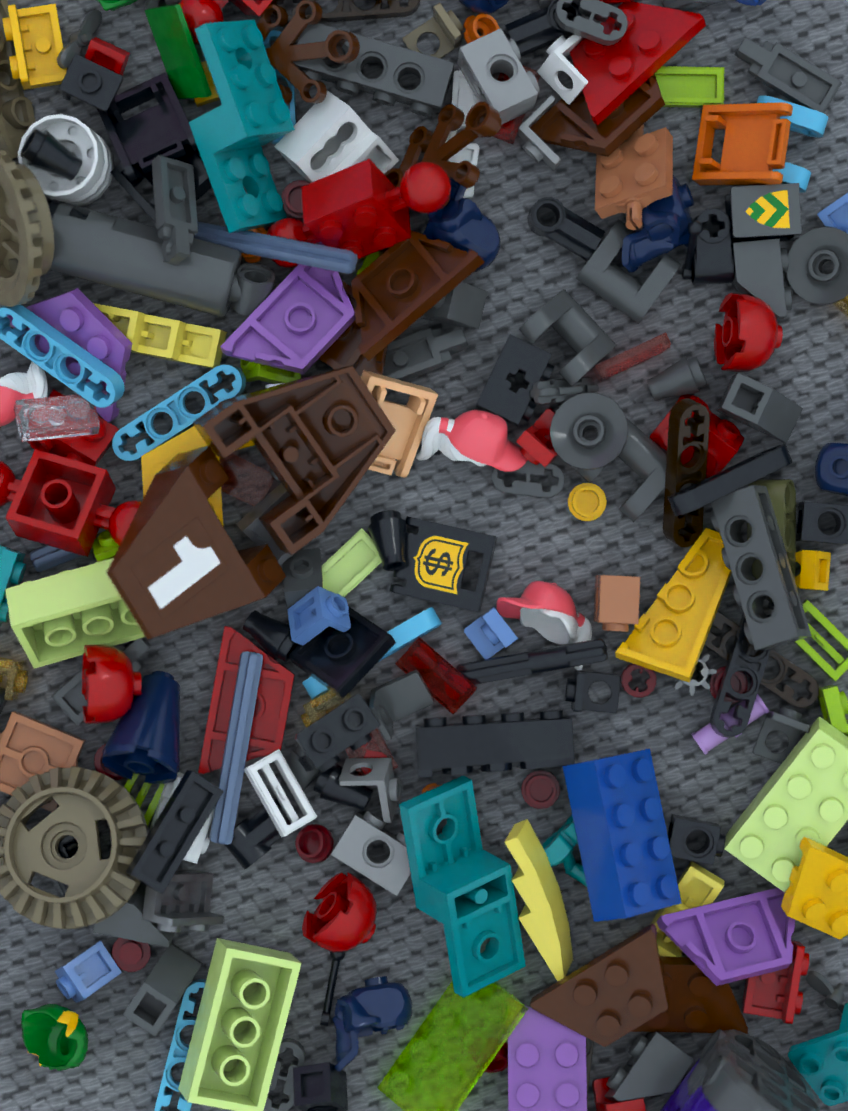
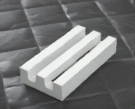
M280 749L243 769L281 838L317 818ZM273 761L301 809L303 817H298L269 766ZM259 769L264 774L291 824L287 825L258 773Z

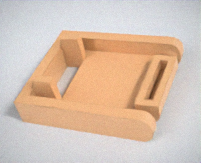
M363 370L361 379L396 430L368 470L391 476L394 470L396 476L406 478L410 472L422 440L425 425L429 421L438 394L431 388ZM385 388L409 394L410 397L407 405L385 400L387 394Z

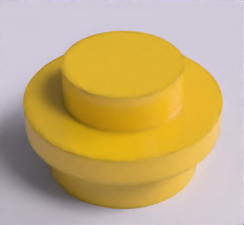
M593 483L577 485L572 489L568 497V508L571 514L581 521H593L599 518L605 511L607 504L604 491Z

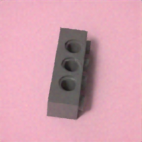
M321 23L307 25L299 37L298 44L326 41L330 33L341 29ZM355 33L353 34L359 40L360 50L356 59L350 63L343 64L339 68H330L325 64V58L294 62L310 79L335 83V89L349 95H357L358 91L373 95L372 100L387 106H394L395 102L410 105L409 110L425 117H431L433 112L439 114L442 110L454 72V62ZM346 41L342 46V52L344 55L347 54L349 50L348 41ZM368 63H377L383 68V73L376 79H368L361 73L363 67ZM410 73L416 75L421 82L414 90H405L399 85V79L403 75Z
M751 485L711 502L713 507L711 511L712 524L722 537L724 544L722 558L726 567L733 574L735 581L733 595L737 604L743 608L746 618L744 632L749 643L754 645L755 651L769 650L810 637L811 632L767 486ZM745 522H748L752 528V534L749 540L745 542L741 537V527ZM756 559H759L763 565V573L758 579L752 574V564ZM768 596L774 602V611L770 617L763 611V602Z

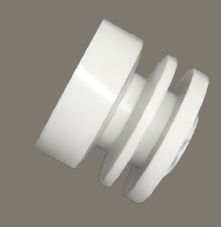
M63 114L45 116L33 123L21 139L18 150L19 163L24 164L32 171L44 195L49 199L76 206H85L99 199L110 186L113 177L110 172L114 169L113 154L106 141L77 118ZM34 129H38L41 132L47 130L73 155L83 161L79 172L72 181L27 165V160L20 156L27 138Z

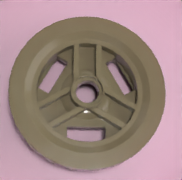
M0 149V304L12 307L31 301L35 296V291H38L40 276L47 274L52 265L54 231L49 206L37 178L24 164L13 162L9 154L5 150Z
M72 766L71 768L58 767L49 769V772L41 775L36 774L32 776L22 787H17L11 793L12 797L6 804H2L0 807V893L14 907L15 911L32 920V922L56 929H79L97 924L111 917L130 900L141 882L127 874L126 871L147 838L148 828L138 803L121 784L95 770ZM55 800L59 807L29 831L26 823L33 813L45 803ZM107 820L112 847L110 858L102 860L98 821ZM73 836L78 842V850L73 857L65 859L59 854V843L63 838ZM35 872L69 885L65 896L58 897L35 888L31 884Z

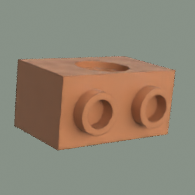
M595 575L593 621L602 623V630L629 632V624H638L640 577Z

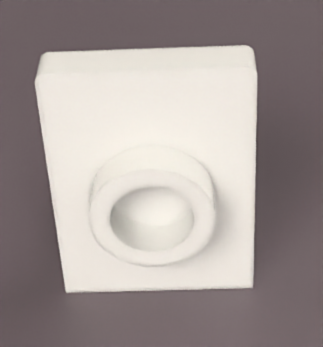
M573 34L568 39L562 35L554 41L546 51L549 57L537 71L568 105L576 99L588 84L585 77L566 59L570 55V51L584 39L576 34ZM558 71H564L571 77L573 81L572 89L566 88L561 84L558 79Z

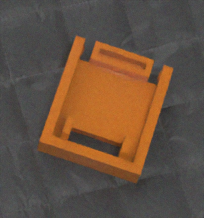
M782 102L703 105L692 180L699 185L782 184L783 174L772 170L784 169L791 121L780 119V117L792 116L793 106ZM726 129L720 164L711 158L715 130Z

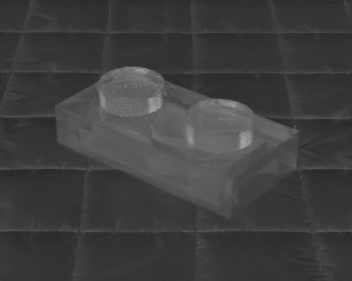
M79 394L15 400L14 412L21 442L99 433L100 422L96 406Z

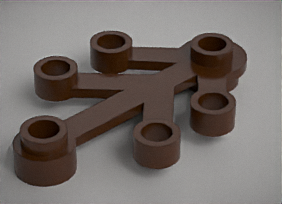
M302 0L296 6L293 18L270 48H266V52L271 65L300 91V96L305 102L319 104L325 99L327 94L325 84L319 80L310 79L294 62L329 58L334 62L347 64L354 61L358 56L360 44L358 38L353 33L336 30L328 35L326 41L293 45L307 25L317 24L322 17V8L317 2ZM269 4L261 14V18L256 25L262 33L263 42L272 29H281L286 25L288 15L283 7ZM311 6L313 10L312 15L309 19H306L305 11L307 7ZM276 10L278 18L275 23H272L271 14ZM346 41H348L349 50L347 54L344 55L342 52V46ZM278 83L283 99L288 106L292 100L291 89L287 85ZM315 85L317 87V94L314 98H311L309 91Z
M486 102L476 103L467 113L465 120L466 128L446 142L450 131L459 129L465 118L464 112L453 104L446 105L439 113L438 124L434 133L424 126L417 127L410 136V144L400 168H392L384 175L395 187H399L406 170L417 163L420 153H425L421 162H432L439 165L446 171L449 179H454L455 182L464 188L474 186L480 176V171L475 165L466 160L460 163L447 160L476 138L493 137L496 135L502 125L499 112ZM449 196V198H448V201L445 203V205H444L442 208H444V207L448 204V202H449V200H450V196Z

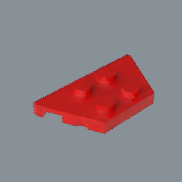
M632 1L623 2L617 8L626 15L628 26L621 41L607 46L584 38L570 51L574 67L588 81V84L582 91L592 120L597 126L706 26L704 17L701 14ZM608 17L606 22L600 23L604 26L603 33L610 35L613 30L619 31V28L614 26V18Z
M224 626L198 770L200 774L221 769L240 655L244 651L263 655L246 761L267 756L278 749L282 751L295 674L231 626Z

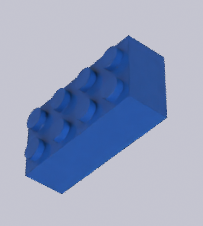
M650 749L562 766L594 922L629 918L681 904Z

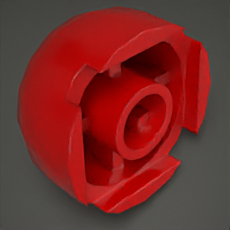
M729 293L725 296L719 308V312H726L723 326L720 324L715 325L714 351L717 364H724L721 368L723 371L746 372L763 366L771 358L774 349L780 347L783 338L782 326L777 324L774 311L769 304L751 295Z
M85 645V653H83L82 694H84V698L88 700L87 706H82L85 724L113 722L123 717L129 711L134 695H141V672H133L132 663L128 656L113 646Z
M342 872L336 874L325 883L314 899H323V901L314 911V914L307 910L303 920L302 932L304 937L330 952H344L355 948L360 943H366L373 936L376 929L377 904L371 890L361 880L350 873L347 876Z

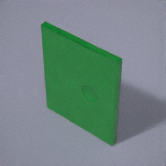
M175 4L144 10L169 81L177 98L188 99L212 96L181 5Z

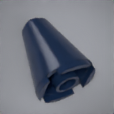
M154 671L152 674L143 676L141 695L133 696L131 708L120 718L103 749L102 763L111 772L131 780L133 773L145 775L144 783L166 784L175 781L180 769V685L171 674L163 671Z

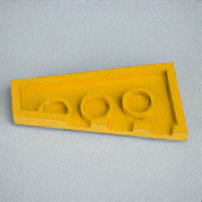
M708 528L704 529L678 565V570L670 581L661 588L656 600L646 614L643 613L640 617L638 624H635L634 630L627 640L622 642L616 650V658L690 683L732 571L726 567L722 558L724 544L719 532Z

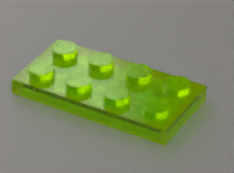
M452 981L377 1088L404 1111H457L529 1008L497 982L463 998L454 992Z

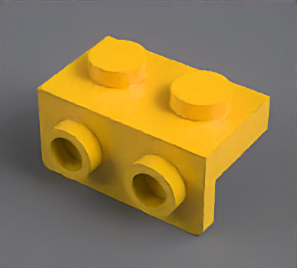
M56 3L17 9L15 4L8 5L9 17L2 18L6 41H14L16 55L9 56L13 80L20 79L24 90L61 84L68 69L60 68L57 63V57L64 46Z

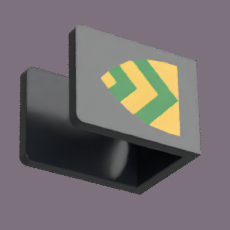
M799 183L732 187L730 194L725 196V213L731 223V244L769 239H780V242L795 241L802 234Z

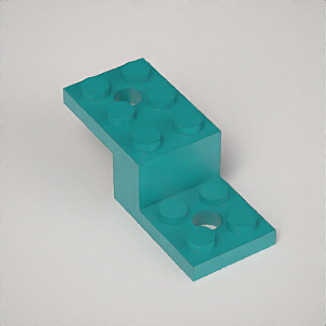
M255 19L205 23L196 28L195 32L222 105L190 121L189 125L229 234L271 226L276 221L287 218L283 208L282 198L277 192L268 160L264 156L261 147L295 130L290 118V110L283 99L277 82L276 72L270 63L263 44L262 33L258 29Z
M460 776L400 803L399 807L416 908L441 922L444 926L454 992L464 998L525 967L514 884L511 881L513 878L511 864L485 851L482 847L472 780L465 776ZM446 818L447 823L443 827L442 833L437 835L436 829L438 824ZM490 937V941L487 943L485 951L480 953V947L482 943L484 942V940Z

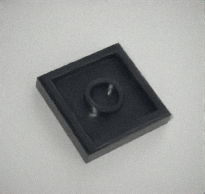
M349 606L351 628L348 631L342 632L329 626L304 646L299 644L288 655L293 664L342 699L396 643L389 633Z

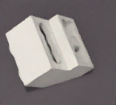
M328 90L325 99L319 104H314L294 125L295 130L286 134L274 146L288 163L310 183L367 159H371L383 174L399 161L382 139L367 127L355 111Z

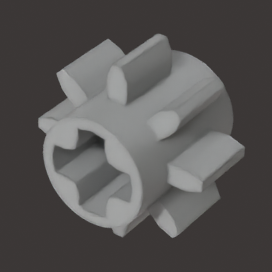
M705 653L699 658L697 663L700 666L696 671L700 676L697 680L691 678L689 683L678 679L673 684V688L677 690L683 684L688 685L687 691L690 696H694L695 687L699 685L709 690L710 686L705 680L708 674L713 675L717 673V670L707 668L705 664L709 660L710 655Z

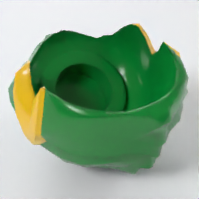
M47 1004L23 1011L21 1019L23 1042L27 1053L38 1056L39 1066L49 1067L50 1070L56 1069L57 1071L79 1067L88 1051V1034L78 1014L56 1004Z

